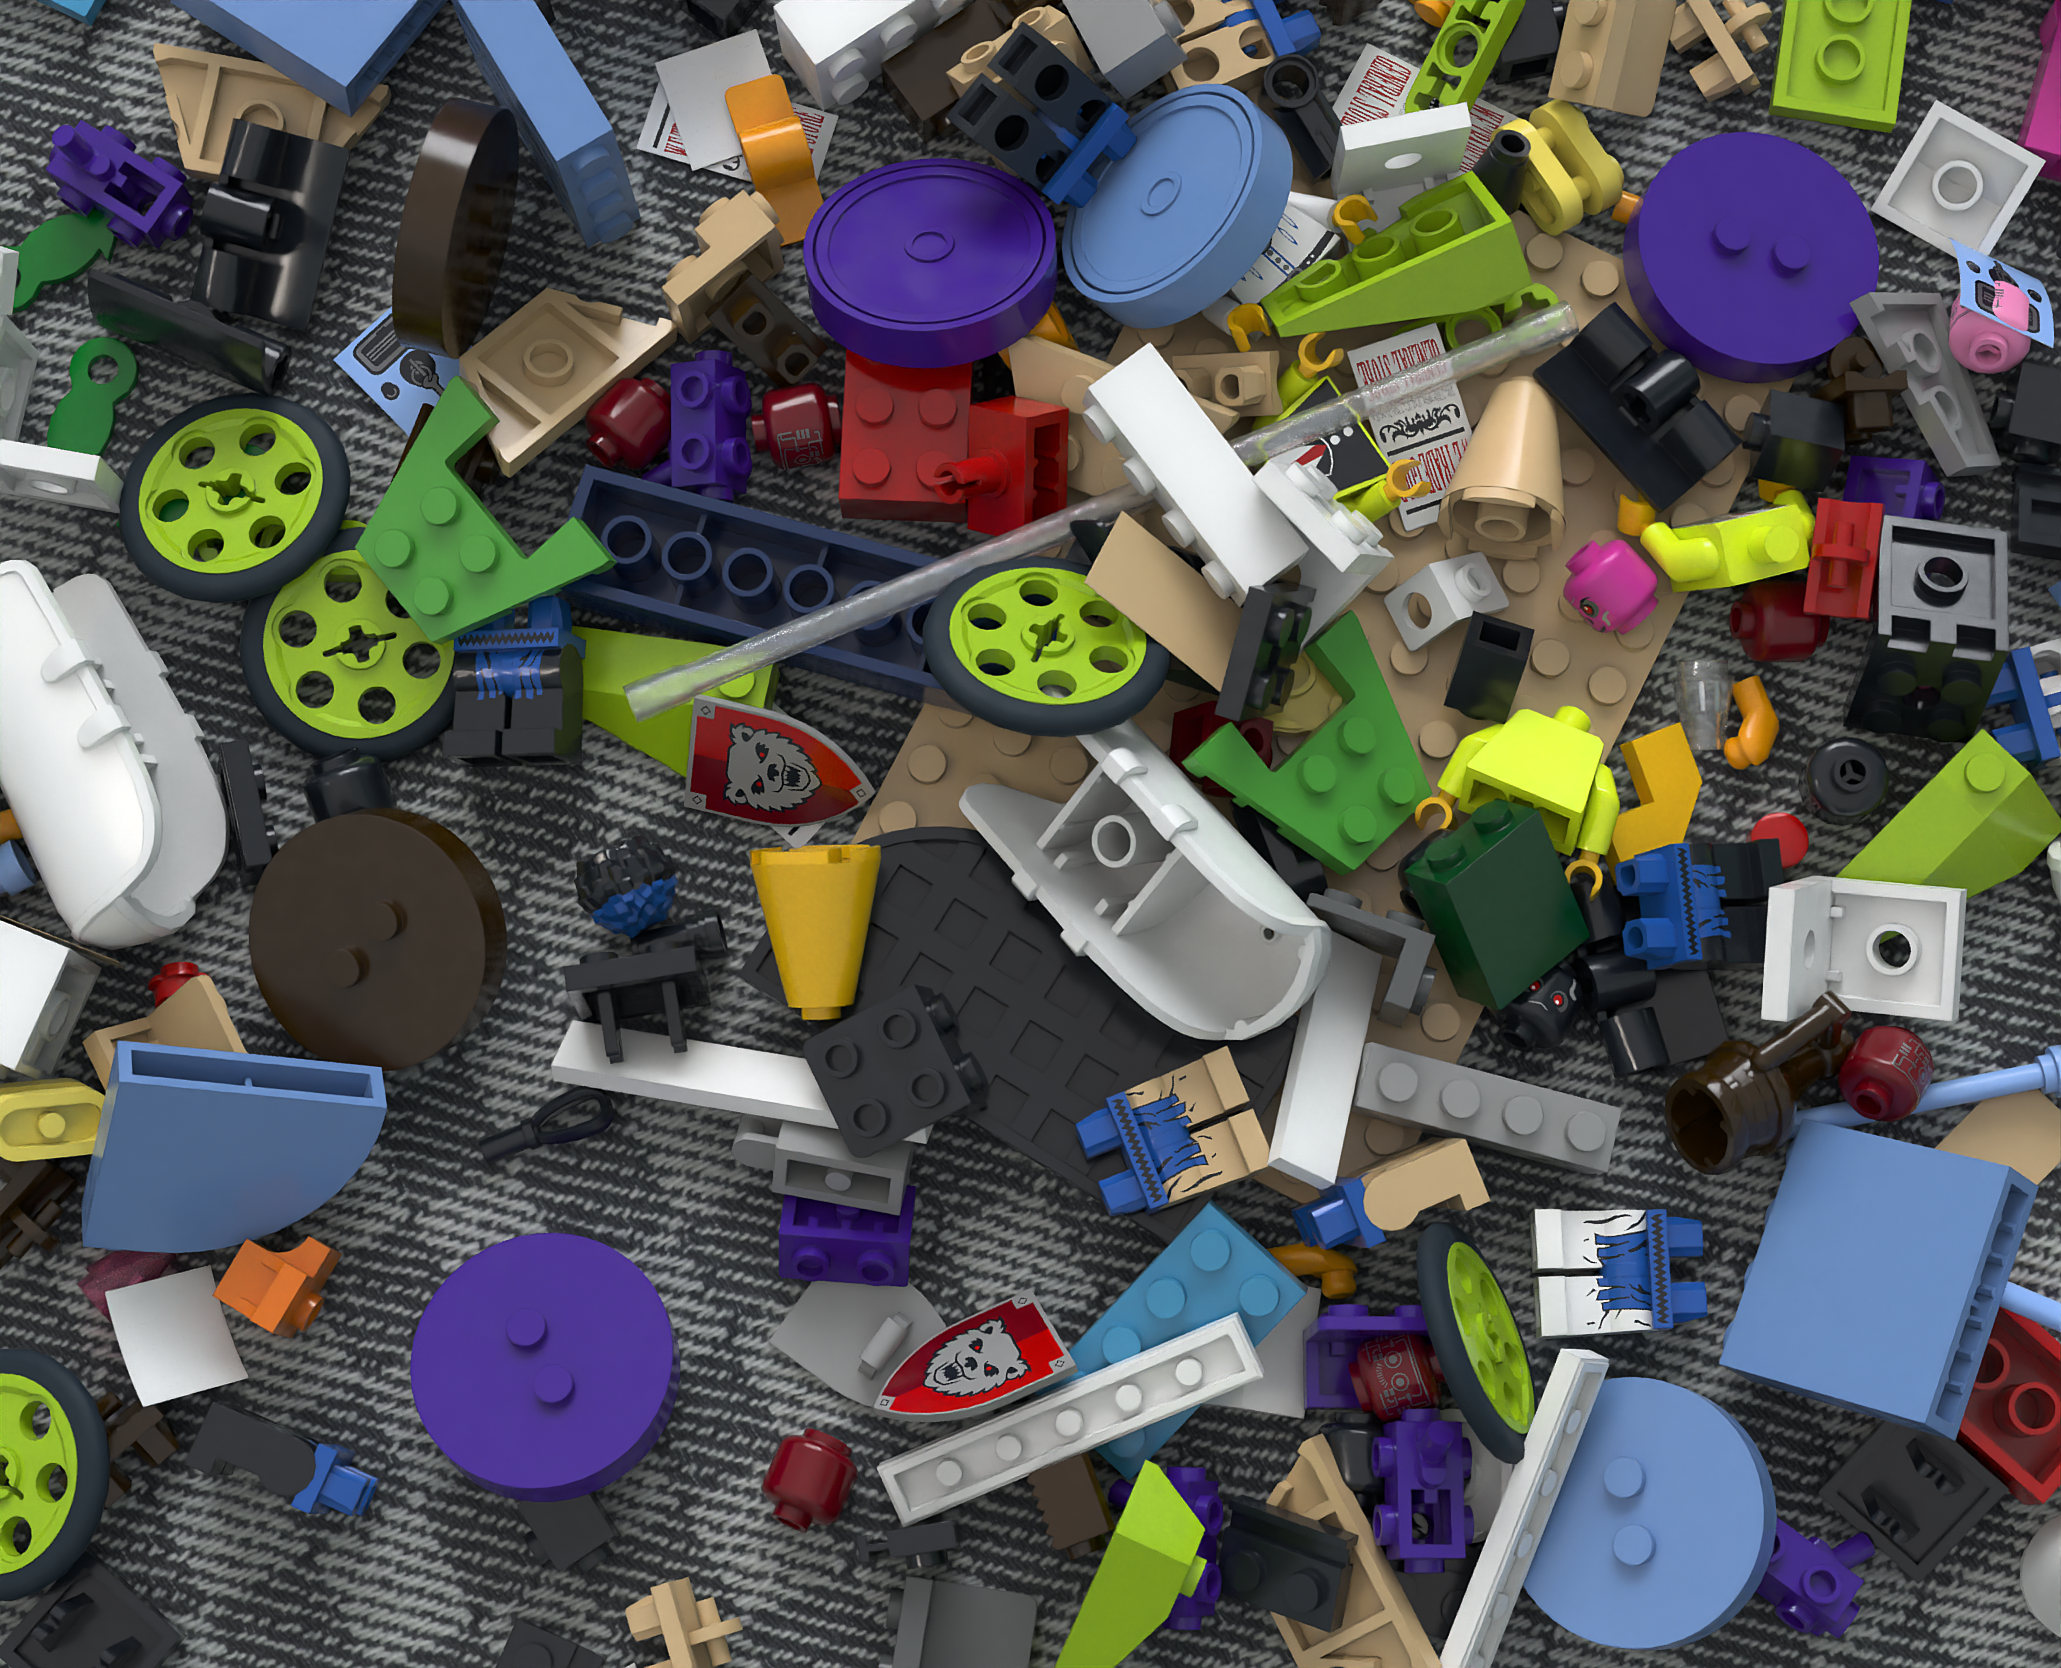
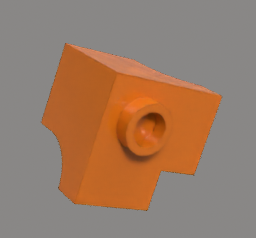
M309 1236L299 1247L281 1253L274 1252L260 1243L246 1239L212 1296L248 1317L250 1321L267 1331L292 1338L297 1329L305 1332L318 1316L324 1303V1298L318 1294L342 1256V1253Z

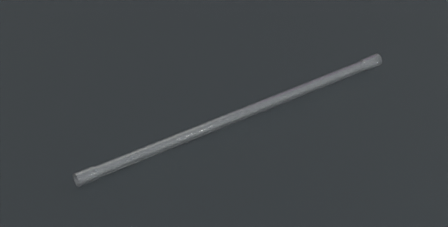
M1565 300L1517 319L1504 329L1227 443L1244 465L1250 468L1514 358L1530 356L1579 335L1577 318L1569 303ZM1131 482L698 660L685 665L669 667L623 686L625 696L637 723L688 703L698 694L939 596L952 581L976 567L1036 556L1075 540L1076 538L1069 527V523L1073 520H1098L1105 526H1109L1116 522L1121 511H1124L1131 517L1160 504L1151 492L1143 496L1134 488Z

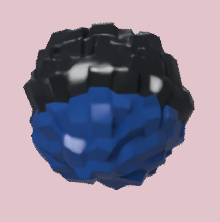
M643 835L630 837L621 841L620 848L618 846L610 849L605 848L594 854L589 860L585 858L576 863L577 877L574 883L579 897L577 903L585 912L589 913L595 924L608 929L614 934L623 933L632 938L648 926L658 924L668 918V911L672 908V898L676 892L675 888L678 885V880L675 876V867L671 856L665 855L659 844H653L651 840L646 839Z

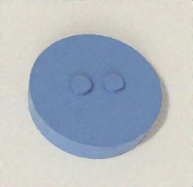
M1207 83L1186 87L1172 92L1144 108L1126 123L1136 136L1137 142L1123 159H1118L1115 162L1101 152L1087 170L1098 181L1096 193L1083 208H1077L1070 204L1062 240L1063 262L1067 275L1076 289L1110 317L1123 325L1140 329L1169 326L1183 321L1210 306L1228 292L1248 272L1268 245L1282 218L1290 194L1293 176V161L1289 142L1282 129L1247 96L1230 86Z
M1623 1377L1603 1380L1524 1580L1523 1586L1527 1593L1552 1620L1566 1630L1589 1641L1610 1647L1643 1651L1666 1650L1693 1643L1714 1633L1738 1614L1751 1599L1762 1581L1773 1552L1777 1520L1776 1501L1772 1480L1758 1447L1734 1417L1710 1399L1694 1391L1650 1378Z

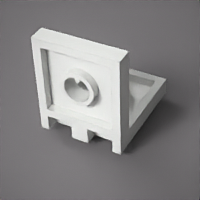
M1467 102L1340 126L1330 183L1334 200L1341 201L1343 198L1353 194L1362 195L1367 198L1379 219L1377 222L1369 219L1361 220L1357 223L1361 231L1370 227L1375 229L1377 234L1401 218L1399 206L1422 192L1460 176L1459 169L1472 128ZM1342 232L1347 255L1354 249L1355 245L1350 243Z
M7 315L0 316V493L120 513L121 491L124 482L100 456L18 442L39 351Z
M1269 460L1251 480L1278 507L1310 549L1301 562L1298 563L1301 570L1300 584L1317 589L1314 601L1307 604L1312 609V617L1307 635L1301 644L1300 655L1304 651L1303 649L1395 557L1386 548H1382L1378 544L1383 535L1372 522L1357 510L1351 513L1342 503H1338L1333 498L1338 489L1319 469L1311 464L1308 467H1303L1296 461L1293 464Z
M1814 875L1769 887L1761 1019L1788 1022L1801 1017L1812 1008L1813 1003L1818 997L1829 990L1833 991L1851 1011L1944 1021L1958 1019L1967 889ZM1887 931H1897L1903 934L1909 941L1911 947L1910 958L1902 967L1889 965L1880 955L1879 942Z

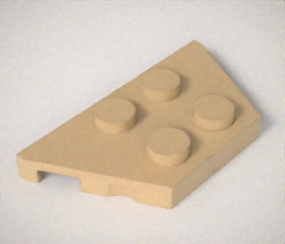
M155 43L153 48L155 61L159 67L166 93L165 98L169 113L176 130L184 168L188 176L218 182L233 118L351 150L388 106L391 99L389 86L378 84L355 114L349 117L266 63L161 43Z
M546 288L460 356V376L469 382L500 420L486 436L502 473L509 478L512 477L585 417L587 410L619 379L632 378L677 341V325L671 320L660 317L656 326L623 318L622 307L599 301L593 303L585 302L576 295Z
M1027 333L1020 340L1010 345L1008 352L1016 396L1069 408L1067 486L1142 515L1151 510L1158 501L1151 492L1143 496L1134 488L1122 469V464L1126 462L1125 458L1112 441L1106 445L1101 443L1088 428L1082 416V413L1087 410L1082 404L1087 388L1116 366ZM1190 394L1221 435L1238 421L1240 412Z
M1323 1433L1304 1441L1297 1451L1300 1457L1286 1480L1276 1485L1266 1503L1357 1534L1359 1537L1357 1545L1352 1547L1350 1563H1353V1570L1341 1628L1328 1633L1270 1611L1298 1668L1443 1667L1389 1561L1386 1559L1381 1546L1376 1545L1373 1530L1353 1491L1343 1482L1331 1448Z

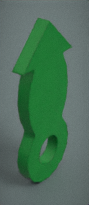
M92 209L87 217L78 213L61 215L44 222L32 231L21 246H1L19 252L17 270L20 271L21 280L18 287L15 288L12 314L23 311L34 303L44 285L63 283L79 276L94 264L101 253L104 254L109 264H111L118 238L106 228L110 219Z
M99 337L87 341L77 349L71 358L69 368L72 390L59 402L51 416L47 432L48 447L100 457L103 455L112 439L116 424L115 406L131 394L138 382L140 371L138 361L126 344L116 338ZM102 358L115 360L118 365V373L114 380L106 384H97L92 381L90 372L91 367L96 361Z

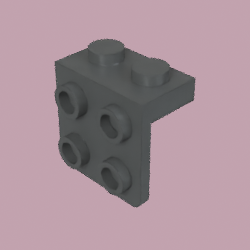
M1326 888L1323 896L1310 893L1306 906L1319 920L1325 921L1332 931L1374 952L1397 959L1376 1020L1401 1028L1408 1012L1420 1016L1437 969L1426 966L1436 935L1423 931L1425 923L1411 915L1388 910L1386 917H1382L1362 910L1360 908L1363 901L1346 892Z
M910 1575L906 1576L904 1589L892 1587L887 1612L886 1627L898 1629L894 1656L881 1654L879 1668H1028L1038 1608L1037 1602L1028 1594Z

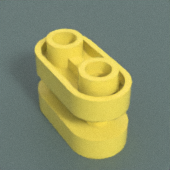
M1554 99L1534 109L1530 114L1529 122L1518 118L1492 132L1490 144L1496 134L1502 130L1517 131L1529 140L1531 150L1529 152L1521 203L1535 223L1547 234L1559 235L1578 225L1583 218V212L1589 215H1596L1614 206L1621 200L1622 186L1624 184L1621 166L1613 156L1605 152L1590 131L1588 121L1583 112L1567 101Z
M72 1078L0 1083V1157L9 1161L20 1162L92 1154L105 1095Z

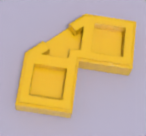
M1681 722L1668 725L1619 745L1641 805L1618 814L1608 853L1604 855L1615 885H1617L1615 875L1617 863L1633 859L1634 855L1669 844L1683 843L1702 785V779Z

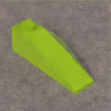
M1471 170L1412 197L1398 207L1401 215L1399 220L1378 234L1375 229L1366 228L1362 231L1365 236L1364 241L1359 245H1355L1350 253L1338 261L1332 259L1317 261L1260 299L1262 308L1282 338L1469 312L1484 306L1504 303L1513 297L1515 292L1533 285L1512 220Z
M572 626L571 633L586 640L585 659H581L583 666L582 719L588 720L611 733L638 752L642 751L671 768L673 772L685 779L687 777L693 703L697 693L772 711L780 677L775 657L714 644Z
M1981 729L1835 877L1967 889V900L2021 873L2061 832V818L2031 773L1984 729ZM1887 931L1880 939L1879 944L1901 933Z
M1145 1459L1054 1668H1115L1168 1618L1179 1593L1190 1598L1192 1597L1207 1563L1206 1559L1196 1555L1205 1528L1157 1464Z

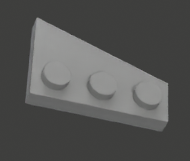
M1869 292L1850 302V306L1888 373L1890 374L1895 370H1907L1908 389L1902 392L1901 396L1946 476L1983 475L2001 466V461L1967 368L1963 367L1953 357L1948 344L1950 320L1940 293Z

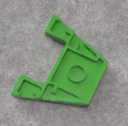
M458 375L449 381L355 546L357 551L429 640L440 645L513 613L512 609L543 595L551 596L562 591L561 587L590 574L598 575L605 572L617 563L587 525L576 517H572L529 558L526 557L455 470V463L500 422L469 382Z
M1352 610L1338 616L1303 649L1342 697V704L1272 771L1260 759L1232 722L1219 727L1181 762L1188 771L1198 778L1207 776L1235 795L1232 801L1240 807L1249 805L1278 825L1277 832L1340 876L1355 871L1416 811L1417 806L1423 800L1433 794L1360 622Z

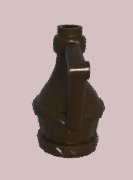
M1829 990L1823 993L1813 1003L1809 1011L1761 1046L1753 1045L1748 1041H1723L1719 1046L1711 1050L1704 1065L1699 1070L1684 1074L1672 1084L1665 1099V1121L1669 1136L1678 1153L1692 1168L1704 1175H1721L1736 1167L1743 1159L1752 1156H1771L1784 1147L1794 1128V1119L1801 1096L1815 1081L1829 1080L1838 1075L1840 1066L1854 1044L1850 1034L1843 1028V1024L1850 1018L1852 1011L1833 991Z

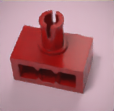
M1013 395L969 405L968 459L946 462L937 466L933 477L942 478L953 475L951 480L933 483L937 496L947 504H955L968 499L967 529L1021 543L1066 532L1069 408Z

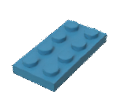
M1210 1199L1071 1347L1068 1352L1074 1360L1078 1372L1034 1393L1037 1396L1236 1312L1239 1313L1255 1349L1307 1294L1308 1287L1217 1203ZM1202 1403L1094 1449L1130 1481L1142 1468L1145 1459L1149 1461Z

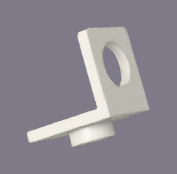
M1475 552L1428 564L1384 598V603L1408 649L1412 652L1422 649L1455 624L1470 620L1473 611L1489 615L1500 612L1509 606V601L1482 552ZM1414 593L1422 594L1431 606V621L1425 629L1416 626L1408 613V602Z

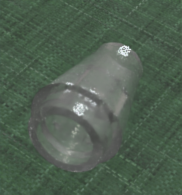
M1688 660L1677 662V677H1672L1671 682L1679 719L1691 751L1724 750V737L1726 735L1735 676L1729 675L1728 660Z

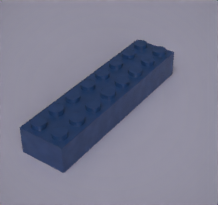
M585 464L567 522L572 517L581 519L617 563L605 572L598 575L590 574L561 587L562 591L556 593V597L569 602L572 607L708 644L775 657L778 663L972 715L951 699L934 678L923 650V624L931 605L952 581L974 568ZM1030 594L1022 597L1025 602L1034 606H1046L1053 603L1050 598L1040 594ZM986 617L970 621L972 625L984 630H995L1002 626L998 621ZM1057 629L1052 635L1051 642L1056 641ZM1037 649L1036 662L1041 656L1042 649ZM986 663L978 667L985 674L992 676H1002L1011 672L1010 669L998 663Z

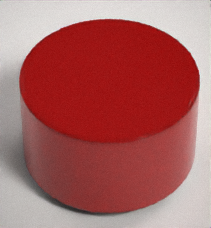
M1774 812L1762 817L1751 828L1747 835L1746 843L1757 839L1779 838L1783 873L1794 868L1804 858L1809 846V837L1805 826L1798 818L1788 813Z

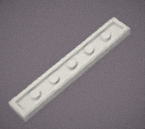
M573 1020L551 1064L553 1080L558 1082L839 1129L805 1058L687 1039V1052L674 1053L670 1036L620 1028L624 1062L610 1064L609 1057L606 1056L602 1025ZM933 1125L903 1140L926 1144Z
M1236 1312L885 1460L878 1465L877 1470L904 1528L1029 1476L1032 1472L1067 1460L1258 1380L1264 1376L1265 1371L1239 1313Z
M1561 1348L1524 1442V1458L1515 1465L1439 1660L1443 1666L1441 1668L1491 1667L1609 1367V1359L1591 1350Z

